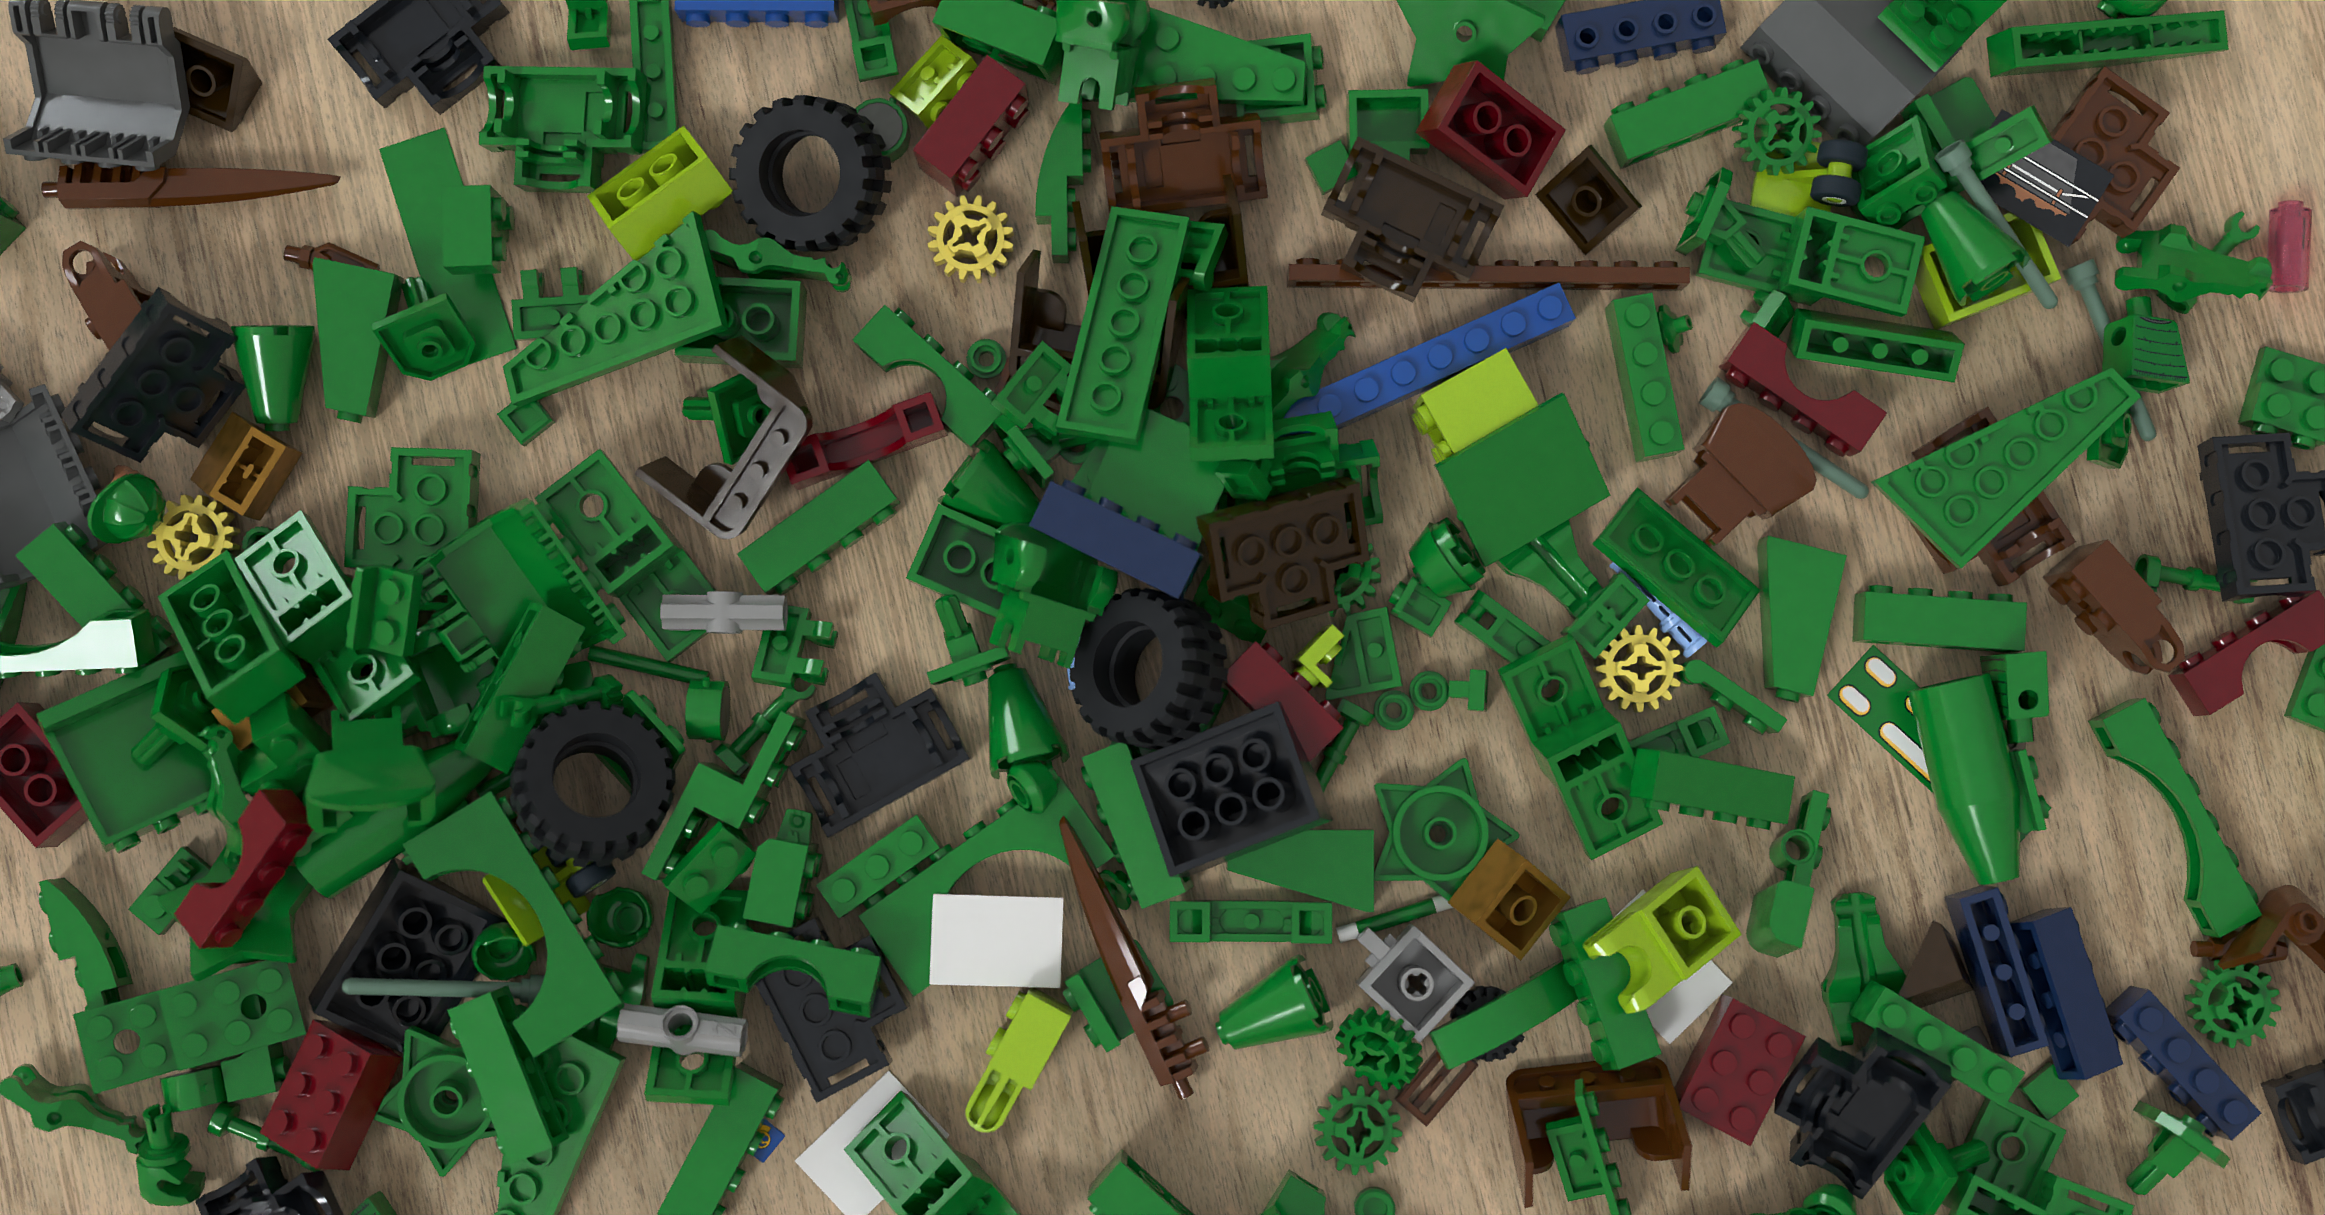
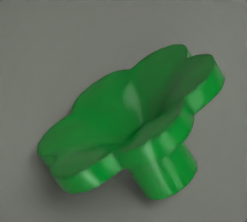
M1664 304L1659 306V311L1657 312L1663 344L1668 346L1672 354L1680 351V346L1683 345L1682 333L1692 330L1693 324L1689 315L1677 318L1676 314L1671 312L1668 305Z
M1106 869L1099 872L1117 907L1127 910L1131 906V899L1128 896L1130 889L1126 884L1127 875L1119 870L1115 873Z

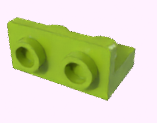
M941 35L890 90L889 94L897 100L898 104L917 117L928 130L978 65L970 55Z
M1333 624L1324 626L1291 659L1297 666L1293 672L1296 670L1313 688L1316 686L1328 688L1333 682L1316 664L1326 665L1339 653L1342 647L1338 642L1344 635Z

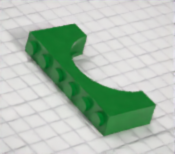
M1058 776V793L1042 814L1027 813L1013 798L996 810L1000 817L986 826L984 821L981 820L965 831L963 835L966 841L953 849L948 843L932 854L929 858L933 864L919 872L917 867H914L899 877L896 881L900 887L886 895L881 890L862 903L866 911L858 917L913 997L930 986L933 894H949L957 881L974 865L1002 852L1033 850L1052 855L1070 866L1059 827V820L1063 816L1069 821L1096 868H1099L1115 856L1111 847L1061 776Z
M490 791L402 845L426 881H432L440 876L459 871L488 873L513 886L534 909L546 939V973L535 1000L512 1023L533 1058L624 1003L620 994L625 992L626 989L616 972L612 970L607 973L598 960L604 956V953L592 935L585 938L577 924L583 920L571 900L563 903L555 889L560 887L561 884L550 866L547 865L541 868L533 855L540 850L530 843L532 837L529 832L520 833L512 819L517 817L518 814L516 811H512L508 798L505 795L498 798L495 793Z

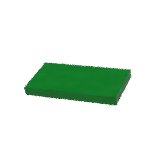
M1638 487L1629 495L1592 543V545L1716 648L1725 641L1760 592L1756 585Z

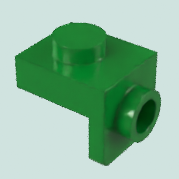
M565 0L569 10L567 41L570 50L610 47L612 11L608 0Z
M1413 576L1407 583L1399 581L1388 599V602L1394 604L1389 614L1431 638L1452 602L1444 597H1438L1429 588H1424L1419 583L1420 580Z

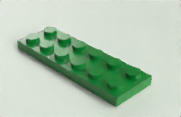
M1111 206L1056 424L1058 433L1138 445L1165 336L1168 303L1177 286L1191 228L1189 217Z

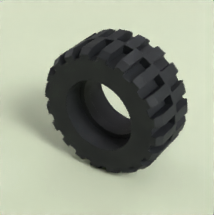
M795 95L793 99L783 97L772 102L773 108H760L753 114L757 122L755 124L745 123L739 132L744 137L741 145L734 144L731 156L737 157L736 168H729V180H736L737 190L732 191V196L735 204L744 205L745 209L741 211V216L745 222L757 225L756 234L762 238L773 239L785 249L827 252L838 250L839 246H849L857 242L859 233L867 234L875 226V223L871 220L873 216L883 214L887 204L881 201L882 194L891 192L892 181H885V170L892 169L890 157L882 156L881 149L885 148L886 144L881 135L873 134L871 131L874 124L866 116L858 115L857 109L847 104L809 95ZM807 136H817L825 139L834 150L840 167L839 185L833 199L826 207L815 213L800 211L789 199L783 183V167L788 153L797 142Z
M1132 588L1125 590L1121 594H1114L1109 604L1104 608L1102 616L1096 615L1093 622L1090 621L1088 625L1084 624L1074 655V668H1070V680L1075 682V689L1072 690L1075 703L1082 705L1079 712L1085 722L1091 724L1092 729L1096 733L1118 743L1148 749H1161L1177 744L1176 742L1183 739H1190L1201 731L1199 727L1201 723L1208 724L1215 714L1212 711L1215 703L1220 704L1224 695L1221 687L1222 682L1227 681L1228 668H1224V659H1228L1226 645L1219 642L1223 638L1218 625L1212 622L1211 615L1204 608L1197 606L1195 602L1183 598L1181 601L1158 590ZM1157 637L1162 650V669L1156 686L1141 701L1135 684L1136 667L1144 648Z
M587 702L585 709L579 710L576 704H571L563 707L561 714L558 716L550 713L542 719L538 729L533 728L527 735L522 748L519 750L511 774L509 787L512 788V794L510 796L512 811L518 812L516 822L522 832L529 831L532 834L530 843L538 850L546 846L552 850L550 858L559 862L562 861L564 856L574 859L573 866L586 867L588 861H596L598 867L611 865L615 858L623 861L633 856L636 849L639 847L644 848L652 839L672 804L674 797L672 788L676 783V771L669 767L673 760L669 747L661 748L659 745L662 739L661 734L656 728L647 731L643 727L646 719L635 713L630 718L622 714L623 706L613 703L610 710L601 709L600 702ZM580 753H595L612 759L624 770L630 781L631 796L629 802L620 812L606 817H590L575 812L560 799L553 784L554 773L560 762L565 758Z

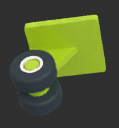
M1775 134V135L1773 136V137H1774L1773 139H1779V138H1780V137L1778 136V134ZM1826 140L1822 143L1812 141L1811 144L1816 146L1817 152H1806L1804 156L1808 164L1806 166L1794 164V173L1783 174L1780 169L1778 176L1767 175L1766 168L1762 172H1755L1749 205L1796 217L1807 206L1830 212L1831 206H1854L1860 200L1862 186L1858 181L1852 179L1851 175L1852 172L1861 171L1866 167L1868 149L1862 144L1848 140ZM1775 149L1765 154L1773 159L1784 157L1783 154H1778Z
M543 846L540 851L533 855L541 868L549 865L558 878L561 886L555 890L563 903L571 900L580 916L583 915L590 906V902L585 895L611 879L615 875L616 869L612 863L608 866L598 867L596 861H588L586 867L573 866L574 859L565 856L559 862L550 858L552 850ZM487 874L482 879L487 890L524 946H529L545 936L537 914L518 890L491 874Z

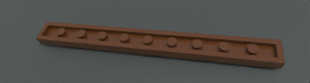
M1300 258L1296 260V264H1289L1287 270V288L1380 287L1340 269L1344 258L1337 259L1336 264H1320V260L1316 258ZM1498 260L1495 261V266H1479V261H1477L1476 267L1466 284L1453 278V275L1445 271L1440 272L1430 267L1420 289L1543 290L1559 282L1563 290L1682 291L1690 283V267H1678V262L1675 261L1655 262L1653 267H1638L1637 261L1629 260L1614 262V267H1598V261L1594 260L1576 261L1574 266H1558V261L1556 260L1535 261L1534 266H1519V261ZM1363 265L1370 271L1391 281L1401 284L1403 280L1375 265Z

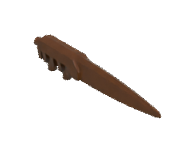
M85 161L74 165V169H71L69 166H60L58 182H43L41 191L45 198H58L66 209L160 208L225 203L296 193L335 185L339 182L341 176L243 168L161 167L154 171H138L135 169V166L130 165L102 168L95 164V162Z
M1063 816L1059 820V827L1070 869L1085 916L1111 982L1159 1085L1172 1084L1179 1100L1185 1099L1194 1093L1187 1079L1188 1076L1195 1073L1198 1067L1196 1059L1192 1058L1209 1052L1208 1043L1203 1036L1186 1044L1184 1043L1181 1036L1183 1034L1180 1025L1176 1026L1175 1021L1192 1015L1190 1004L1186 999L1167 1007L1164 1000L1166 994L1163 988L1151 992L1154 978L1148 966L1145 965L1134 939L1097 868L1069 821Z

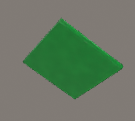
M1562 392L1434 465L1457 511V519L1462 521L1484 567L1489 566L1611 496L1589 449L1590 443L1585 440L1568 400Z
M1147 409L1138 445L1110 442L1086 498L1099 503L1101 497H1104L1124 507L1121 513L1124 517L1136 521L1138 515H1141L1161 525L1158 533L1173 540L1175 534L1178 533L1198 543L1195 550L1197 552L1203 537L1198 529L1196 516L1214 512L1225 488L1214 473L1221 460L1217 462H1190L1189 424L1184 421L1178 422Z

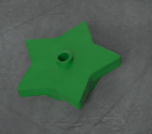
M1396 0L1416 37L1407 85L1413 87L1443 82L1454 65L1478 60L1504 81L1508 55L1545 23V15L1515 0ZM1467 26L1472 30V35H1462L1458 32V28Z
M1466 758L1455 762L1425 786L1376 783L1373 786L1389 832L1374 869V881H1423L1446 901H1449L1497 839L1509 845L1519 838L1517 831L1480 806ZM1434 826H1440L1445 831V837L1440 842H1435L1430 837V830Z
M226 845L206 876L157 898L161 908L180 925L182 924L174 913L195 883L228 882L236 872L224 864L223 857ZM296 866L287 867L284 876L273 887L264 900L262 908L255 913L244 929L241 938L233 947L199 949L190 937V973L195 981H202L232 964H245L258 960L295 963L297 961L294 934L296 912L313 887Z
M411 1025L405 1030L402 1079L383 1098L373 1120L408 1132L415 1140L421 1143L438 1175L444 1177L475 1140L494 1137L497 1134L490 1117L482 1109L481 1094L475 1079L470 1076L466 1069V1056L461 1044L456 1045ZM446 1090L454 1092L458 1099H450L446 1095Z

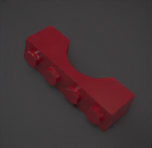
M1755 322L1746 327L1719 366L1721 370L1726 372L1725 378L1741 389L1748 387L1759 395V402L1773 411L1780 409L1792 417L1791 423L1802 432L1807 434L1814 432L1825 440L1824 446L1834 454L1841 457L1845 455L1851 457L1860 453L1887 412L1855 390L1834 400H1817L1803 394L1791 382L1786 370L1785 355L1787 344Z
M931 391L894 404L885 412L856 425L807 436L786 468L791 485L800 490L853 471L867 460L875 463L948 436Z
M2320 590L2301 597L2287 598L2282 596L2277 600L2280 606L2269 613L2267 609L2251 615L2244 620L2246 627L2236 633L2230 630L2217 636L2210 642L2213 647L2203 654L2196 651L2185 656V660L2178 665L2180 668L2170 673L2168 677L2192 715H2211L2244 694L2242 685L2243 668L2249 655L2260 645L2272 642L2283 646L2293 654L2312 652L2324 645L2325 598Z
M259 789L238 819L242 835V855L239 866L228 882L195 883L175 911L174 915L199 949L233 947L241 938L244 929L255 913L262 908L264 900L273 887L284 876L287 867L298 851L307 843V838L313 829L307 821L306 807L291 789Z

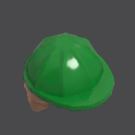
M117 465L113 471L112 482L92 501L88 512V527L92 535L104 543L119 544L141 537H148L163 523L166 500L154 480L140 474L138 470H133L125 465Z

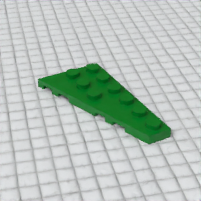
M2111 367L1871 481V483L1957 569H1961L2121 417L2141 395Z

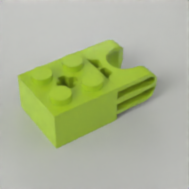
M1694 866L1670 873L1583 943V948L1591 959L1599 956H1610L1616 952L1626 958L1630 966L1631 976L1628 985L1617 998L1625 1013L1630 1014L1645 1010L1653 1005L1682 980H1687L1742 934L1699 867Z
M1030 987L1027 994L1021 991L1018 992L1006 1014V1017L1010 1018L1012 1022L1007 1030L999 1027L985 1052L992 1056L967 1103L966 1118L971 1127L984 1133L997 1130L1005 1121L1023 1086L1032 1090L1072 1016L1073 1010L1071 1007L1035 987Z

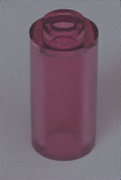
M2281 201L2278 203L2277 208L2269 210L2267 259L2272 265L2271 279L2273 280V284L2268 290L2269 292L2298 293L2309 290L2312 209L2304 207L2303 201Z

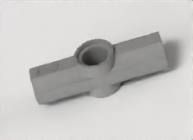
M710 591L707 592V595H663L660 606L662 629L670 631L706 630V633L741 634L743 630L786 631L788 622L787 596L743 595V592Z
M625 1004L623 1009L620 1010L617 1022V1039L619 1042L670 1048L680 1055L704 1052L741 1057L746 1048L749 1024L748 1020L743 1018L696 1013L691 1007L685 1005L664 1009ZM682 1025L692 1026L691 1030L683 1036L673 1035L675 1030Z

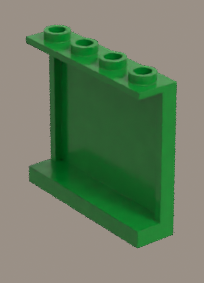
M183 650L147 665L137 672L124 675L36 714L38 723L105 852L116 849L117 853L127 851L142 842L141 836L156 830L157 834L168 832L181 824L180 818L192 812H196L197 816L209 813L206 809V800L210 792L212 780L207 767L208 760L201 754L200 750L188 742L180 745L174 741L150 765L141 764L131 754L132 748L156 725L155 720L150 718L160 674L169 667L190 665ZM232 741L227 747V751L241 787L237 755L244 751H240ZM242 789L244 795H247L248 793Z

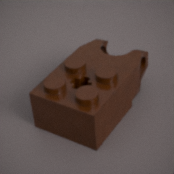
M79 241L63 251L62 267L72 290L88 315V318L85 319L88 329L97 339H102L110 351L141 310V304L145 300L148 301L153 293L141 288L138 281L120 259L105 252L102 253L98 248ZM88 251L92 255L93 260L86 263V274H79L73 267V260L78 253Z
M2108 539L2078 546L2042 577L2049 584L2048 591L2058 603L2067 605L2076 615L2074 620L2078 627L2086 634L2097 638L2106 650L2130 671L2144 675L2149 674L2153 669L2171 672L2185 660L2184 646L2171 623L2157 608L2162 600ZM2158 640L2168 641L2173 647V658L2166 664L2161 663L2163 658ZM2132 654L2137 656L2145 666L2135 663L2132 659Z

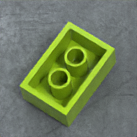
M683 125L587 195L610 232L630 257L638 261L655 247L654 242L664 234L670 235L684 223L682 219L689 213L694 211L703 215L708 210L716 209L725 201L727 196L732 194L733 190Z
M2012 213L2003 215L2047 283L2051 285L2062 279L2042 231ZM1933 244L1923 246L1915 284L1934 329L1939 330L2033 293L2015 265L2009 270L2014 277L2007 283L1976 302H1973L1968 296L1966 297V305L1961 306L1954 299Z

